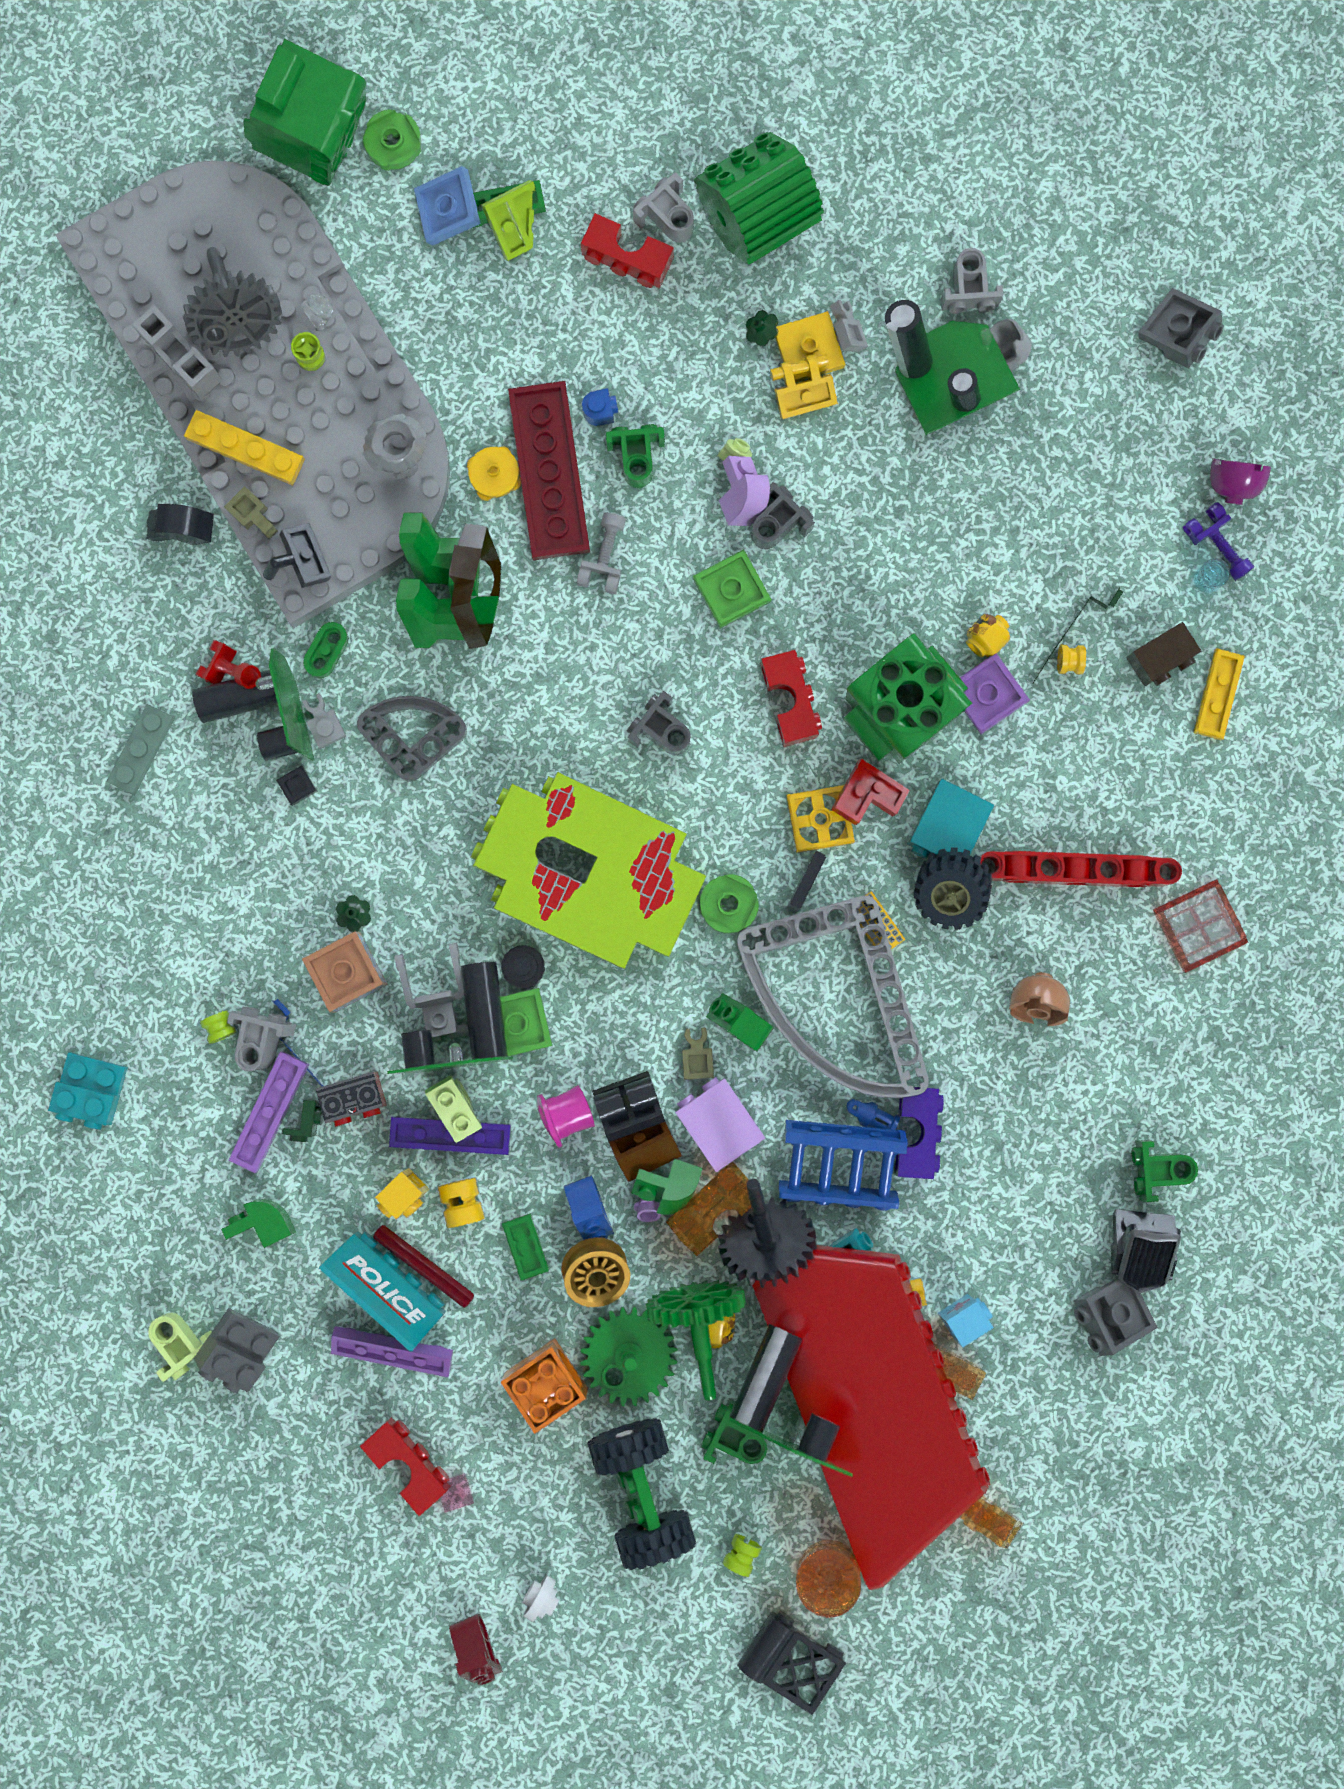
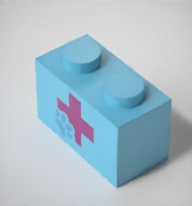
M966 1294L938 1312L953 1339L962 1348L993 1329L989 1321L993 1316L983 1301L981 1302L978 1297L973 1299L970 1295Z

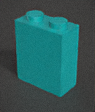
M941 778L937 782L907 845L913 847L912 853L925 859L932 853L937 855L940 849L945 848L947 852H950L951 847L958 848V852L962 853L964 849L969 850L971 854L994 804Z

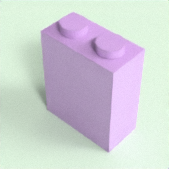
M715 1077L702 1086L704 1092L694 1098L690 1094L678 1102L677 1105L680 1109L675 1111V1113L715 1172H718L760 1143L765 1137L725 1078L719 1081Z

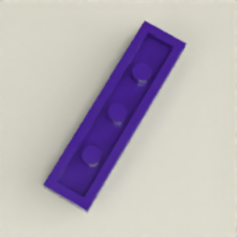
M391 1117L389 1147L509 1155L511 1124L481 1123V1129L455 1143L442 1120Z

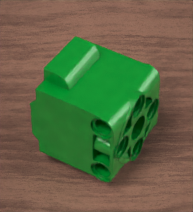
M284 38L282 45L277 46L255 95L256 102L250 113V119L244 118L243 120L245 138L252 143L253 150L310 177L322 185L330 186L337 169L347 156V148H350L353 143L356 129L365 109L367 83L356 72L344 69Z
M913 633L846 688V701L853 710L843 720L878 762L890 753L897 763L900 764L961 715L972 702L965 695L969 688L936 648L932 645L927 649L918 636ZM905 684L915 685L922 693V701L915 707H904L897 699V690Z

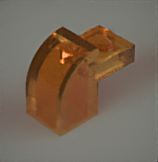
M984 1495L961 1516V1519L964 1520V1525L973 1531L982 1533L995 1544L1006 1549L1009 1548L1023 1525L1021 1520Z

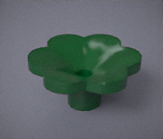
M765 310L758 311L755 317L749 318L746 322V328L748 329L746 339L760 347L766 346L769 340H773L778 336V329L776 327L778 325V318L774 314H768Z
M355 895L348 896L346 901L339 902L336 906V912L338 913L337 924L340 927H347L350 932H358L361 926H367L371 921V916L368 913L370 911V904L365 900H360Z

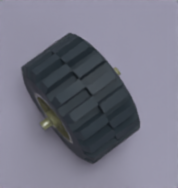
M951 847L950 852H947L945 848L940 849L937 855L932 853L928 856L927 861H924L921 865L913 892L914 899H916L917 910L922 909L921 916L924 919L931 918L930 923L934 926L937 923L942 924V929L948 930L949 926H954L955 930H960L963 924L968 928L973 925L974 920L979 921L982 918L983 912H986L989 903L992 875L988 873L989 867L986 863L980 864L981 857L977 854L974 857L970 856V851L964 849L963 853L958 852L956 847Z

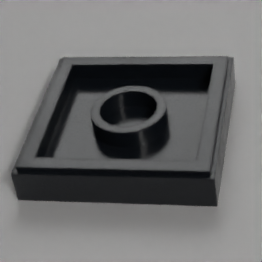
M816 850L812 855L786 909L794 913L801 909L826 859L825 854Z

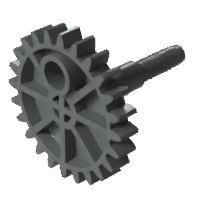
M210 247L207 250V258L213 274V282L211 283L209 280L203 279L205 287L194 286L196 295H187L189 304L183 305L185 311L183 319L189 336H192L194 344L200 343L203 351L210 348L212 355L222 350L224 357H227L230 351H234L235 356L239 357L240 350L243 349L246 353L251 354L250 347L255 346L261 349L260 341L270 342L268 333L277 334L278 332L276 325L282 323L279 316L282 315L278 295L274 292L272 285H266L264 278L256 281L254 273L244 278L243 272L239 271L236 277H232L230 271L226 272L218 249Z

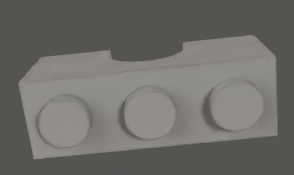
M154 305L132 324L140 337L200 399L222 381L216 369L195 347L192 348L174 325Z

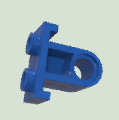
M592 1175L564 1185L574 1225L583 1240L595 1237L607 1239L609 1235L614 1234Z

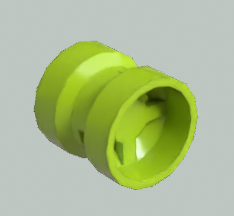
M309 332L299 333L293 338L291 351L299 366L306 371H314L322 367L325 362V353L318 338Z
M735 1534L731 1542L733 1549L725 1555L722 1564L738 1575L750 1577L753 1570V1558L759 1557L762 1546L751 1539L747 1544V1537Z

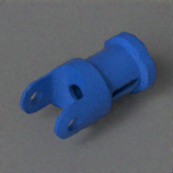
M852 1099L846 1105L848 1112L857 1117L862 1127L869 1126L871 1128L895 1130L901 1118L897 1114L893 1116L879 1109L878 1104L874 1102L862 1103ZM875 1118H879L885 1121L887 1124L884 1125L883 1123L875 1120Z

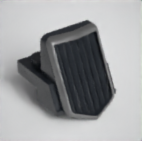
M1115 1209L1113 1212L1114 1242L1111 1245L1112 1274L1118 1275L1122 1283L1139 1293L1161 1288L1168 1281H1172L1177 1263V1251L1181 1241V1230L1176 1228L1175 1216Z

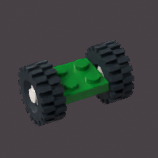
M650 1418L644 1419L643 1421L638 1420L631 1424L609 1429L610 1431L602 1432L599 1436L591 1438L592 1440H589L587 1444L597 1475L602 1474V1476L608 1474L617 1475L621 1489H626L629 1501L625 1502L628 1516L631 1520H635V1523H630L626 1525V1528L619 1529L614 1536L623 1567L625 1569L629 1568V1570H634L637 1567L638 1570L644 1569L646 1566L654 1567L662 1562L663 1564L667 1563L672 1558L677 1559L681 1557V1554H686L690 1549H693L696 1540L688 1512L672 1510L669 1513L665 1511L657 1515L644 1467L642 1466L662 1458V1455H666L669 1451L661 1420L657 1418L651 1420Z

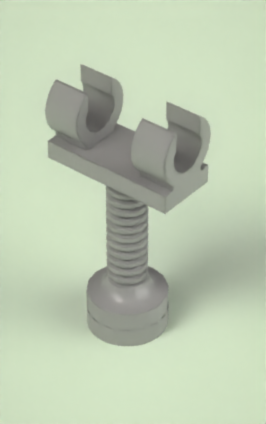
M603 513L601 526L605 528V534L597 564L582 560L577 585L588 588L592 572L607 575L605 592L616 595L621 570L608 567L616 533L623 531L626 518L614 513Z

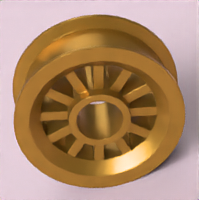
M599 1237L582 1240L572 1246L563 1258L561 1272L566 1292L573 1301L580 1305L601 1307L611 1304L619 1299L629 1286L630 1270L627 1265L626 1255L623 1249L612 1240Z

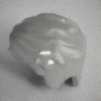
M1000 320L993 325L990 331L1012 372L1027 360L1032 350V342L1015 320Z

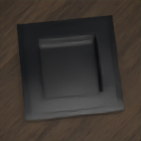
M302 765L276 780L291 806L318 792Z

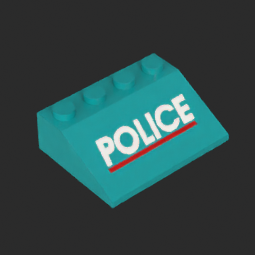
M357 1231L323 1262L319 1269L405 1348L412 1352L445 1314L446 1310L442 1308L445 1303L433 1292L428 1295L421 1289L422 1282L414 1274L409 1272L406 1275L398 1268L400 1262L389 1252L383 1254L376 1248L378 1242L367 1232L361 1234Z

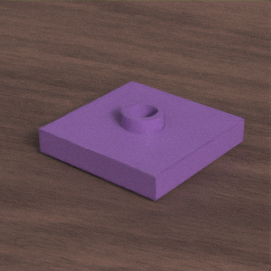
M997 653L960 677L969 688L965 695L972 702L964 712L981 735L1030 701Z

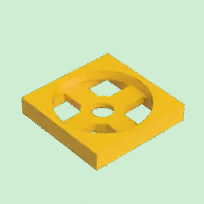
M844 785L788 794L786 796L796 853L855 843L852 823L834 811L825 808L823 795H828L836 800ZM811 797L813 810L810 815L797 817L796 810L800 803L806 798ZM819 813L826 816V822L822 825L817 824L815 821V816ZM845 821V828L842 834L836 840H831L829 833L830 825L835 822ZM806 827L816 829L819 843H811L805 840L800 835L799 829Z

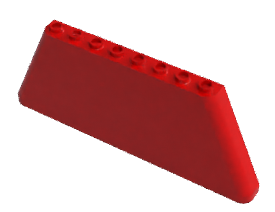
M817 1245V1249L813 1250L814 1259H806L808 1269L798 1267V1278L789 1274L787 1275L789 1281L787 1284L780 1278L777 1279L776 1287H773L771 1281H766L764 1288H761L758 1280L752 1286L767 1326L771 1324L803 1339L787 1379L805 1426L812 1413L840 1426L827 1461L851 1472L853 1476L851 1477L822 1464L820 1466L864 1582L868 1589L872 1591L883 1588L986 1494L990 1485V1478L986 1468L981 1467L978 1461L979 1450L977 1443L973 1437L970 1438L965 1427L967 1426L965 1412L962 1408H958L954 1398L956 1397L955 1386L950 1378H946L943 1367H945L943 1355L939 1349H935L931 1339L934 1337L930 1322L924 1320L921 1313L922 1301L918 1292L913 1291L909 1282L911 1273L907 1263L901 1261L899 1254Z

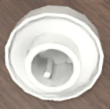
M546 1575L541 1583L537 1581L532 1583L522 1601L527 1606L523 1617L534 1622L537 1616L542 1619L545 1614L552 1615L559 1602V1599L555 1597L557 1590L553 1588L556 1580Z

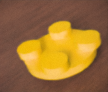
M507 447L484 448L467 462L470 482L477 491L478 497L483 501L505 496L521 487L518 463Z

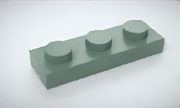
M146 704L106 782L135 796L175 717Z

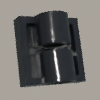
M648 1071L592 1091L594 1103L608 1142L666 1122Z

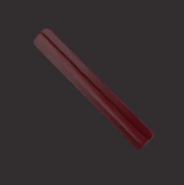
M385 1225L380 1226L374 1233V1240L463 1308H466L474 1299V1293Z

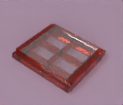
M1217 879L1153 909L1184 973L1249 943Z

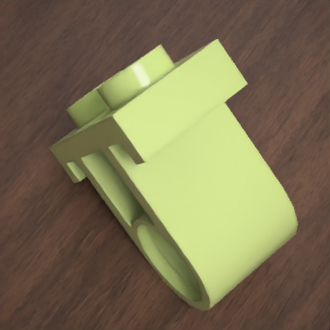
M450 1075L425 1090L427 1098L455 1143L482 1128L479 1119L474 1114L472 1102L458 1078L454 1080Z
M166 1313L154 1319L148 1329L149 1338L168 1363L156 1372L161 1381L164 1382L171 1376L176 1381L189 1371L190 1368L187 1364L193 1360L212 1331L210 1330L198 1339L178 1314ZM163 1322L169 1323L172 1326L173 1334L171 1337L163 1334L161 1328Z

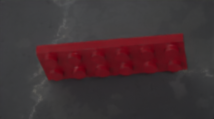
M559 381L509 388L508 393L532 559L534 561L590 553L566 382Z

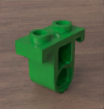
M646 424L641 426L640 429L629 430L628 427H615L611 431L606 432L607 451H613V445H621L624 478L628 485L633 488H642L650 483L653 474L650 442H659V447H665L664 427ZM634 466H642L646 471L638 476L632 474L631 469Z
M724 993L712 1002L706 1018L756 1052L759 1051L774 1029L772 1025L756 1015L754 1011Z
M1135 1140L1136 1147H1133L1131 1150L1133 1165H1137L1138 1177L1134 1178V1191L1136 1195H1139L1141 1201L1159 1202L1158 1195L1152 1194V1187L1187 1185L1196 1179L1198 1166L1190 1156L1177 1153L1149 1155V1147H1155L1154 1141ZM1182 1161L1185 1171L1181 1176L1177 1177L1174 1173V1166L1177 1162Z
M730 1398L726 1405L721 1403L714 1416V1420L718 1423L713 1433L707 1431L700 1448L704 1449L703 1459L715 1464L717 1454L714 1450L717 1448L745 1463L757 1464L766 1456V1439L730 1421L729 1415L736 1402ZM747 1440H757L760 1443L758 1450L755 1452L746 1451L743 1446Z

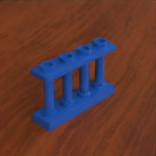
M795 1120L785 1121V1143L793 1145L789 1181L779 1180V1198L786 1199L789 1202H800L801 1200L814 1201L820 1205L837 1203L844 1204L850 1208L870 1206L882 1211L899 1208L898 1193L890 1189L895 1155L907 1153L908 1142L904 1130ZM808 1145L821 1146L823 1148L819 1184L801 1182L804 1150ZM838 1148H846L853 1151L849 1186L831 1185L834 1153ZM868 1151H879L883 1154L878 1189L861 1187L864 1156Z

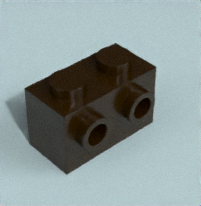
M1181 622L1136 649L1126 658L1144 687L1154 682L1155 686H1158L1171 678L1170 671L1177 667L1180 671H1183L1196 663L1194 657L1202 651L1184 622Z

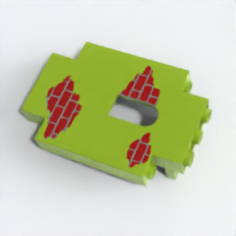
M559 772L555 774L554 778L547 777L541 790L542 793L546 794L544 798L514 784L510 785L509 790L503 787L496 801V804L501 807L496 817L490 814L483 831L488 833L483 844L477 842L470 857L475 860L473 867L482 870L483 873L489 876H495L505 881L503 886L497 884L490 900L495 902L493 909L622 969H625L636 943L669 957L706 878V875L675 861L687 833ZM545 837H555L597 857L585 884L539 862L535 851L539 841Z

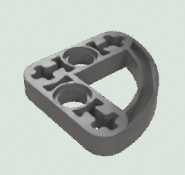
M400 696L386 699L365 710L357 720V728L396 774L408 782L419 779L463 741L467 734L466 724L453 710L435 700L419 696ZM400 710H421L437 715L443 720L409 748L382 717ZM367 718L371 720L377 718L378 721L375 725L382 733L385 728L388 729V732L380 735L376 742L373 739L378 736L371 729L364 730L366 727L364 721ZM449 723L453 725L459 723L461 725L458 728L460 734L458 736L450 734L446 738V741L450 744L445 747L442 740L436 734L440 731L441 735L444 736L449 731L447 727ZM391 738L395 739L398 742L397 751L393 754L384 753L382 750L384 741ZM429 741L437 742L440 747L438 754L433 757L426 756L423 751L424 745ZM404 750L408 752L403 755L407 762L410 764L414 761L416 762L414 766L416 772L413 775L409 772L402 773L405 768L399 760L395 764L392 763V760L400 757Z

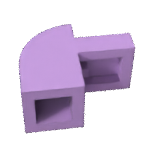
M728 456L722 463L731 488L719 499V503L728 525L751 526L767 507L770 495L768 476L757 474L751 457Z

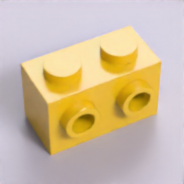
M408 1168L401 1171L375 1197L379 1201L377 1207L388 1218L393 1216L395 1219H398L402 1215L408 1218L423 1204L420 1198L430 1189Z

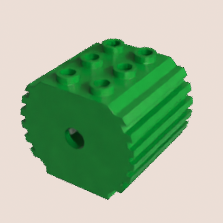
M772 132L762 133L748 146L733 150L728 158L720 163L710 164L704 169L702 174L694 179V183L697 185L696 191L700 196L699 200L703 204V210L707 214L715 233L729 252L748 265L821 222V215L824 213V209L821 208L823 202L819 197L820 191L816 187V180L812 177V171L807 166L803 154L798 151L795 145Z

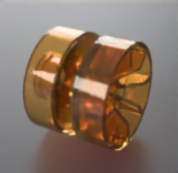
M818 1541L809 1546L799 1560L796 1589L801 1602L812 1613L822 1617H837L847 1613L859 1598L861 1592L860 1568L853 1551L839 1541Z

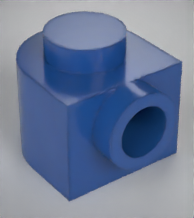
M608 388L589 392L583 398L582 410L585 420L594 426L614 423L613 414L618 413L615 395L609 396Z

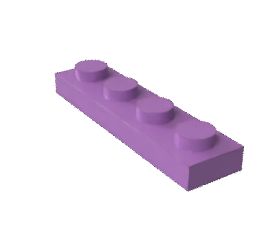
M283 1051L279 1053L228 1161L253 1173L259 1171L309 1066L308 1063Z
M337 1326L334 1327L331 1338V1354L449 1378L453 1356L452 1349L439 1345L432 1346L419 1343L410 1352L396 1338L387 1337L379 1333L372 1334L357 1331L353 1328Z

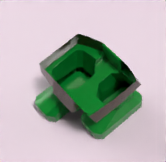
M423 512L404 513L399 530V543L415 578H403L400 580L396 597V609L414 647L431 648L439 639L465 640L469 649L487 646L496 616L501 582V561L487 526L465 523L461 537L441 538ZM480 560H484L493 572L494 583L490 596L478 597ZM425 584L448 585L451 598L438 599Z

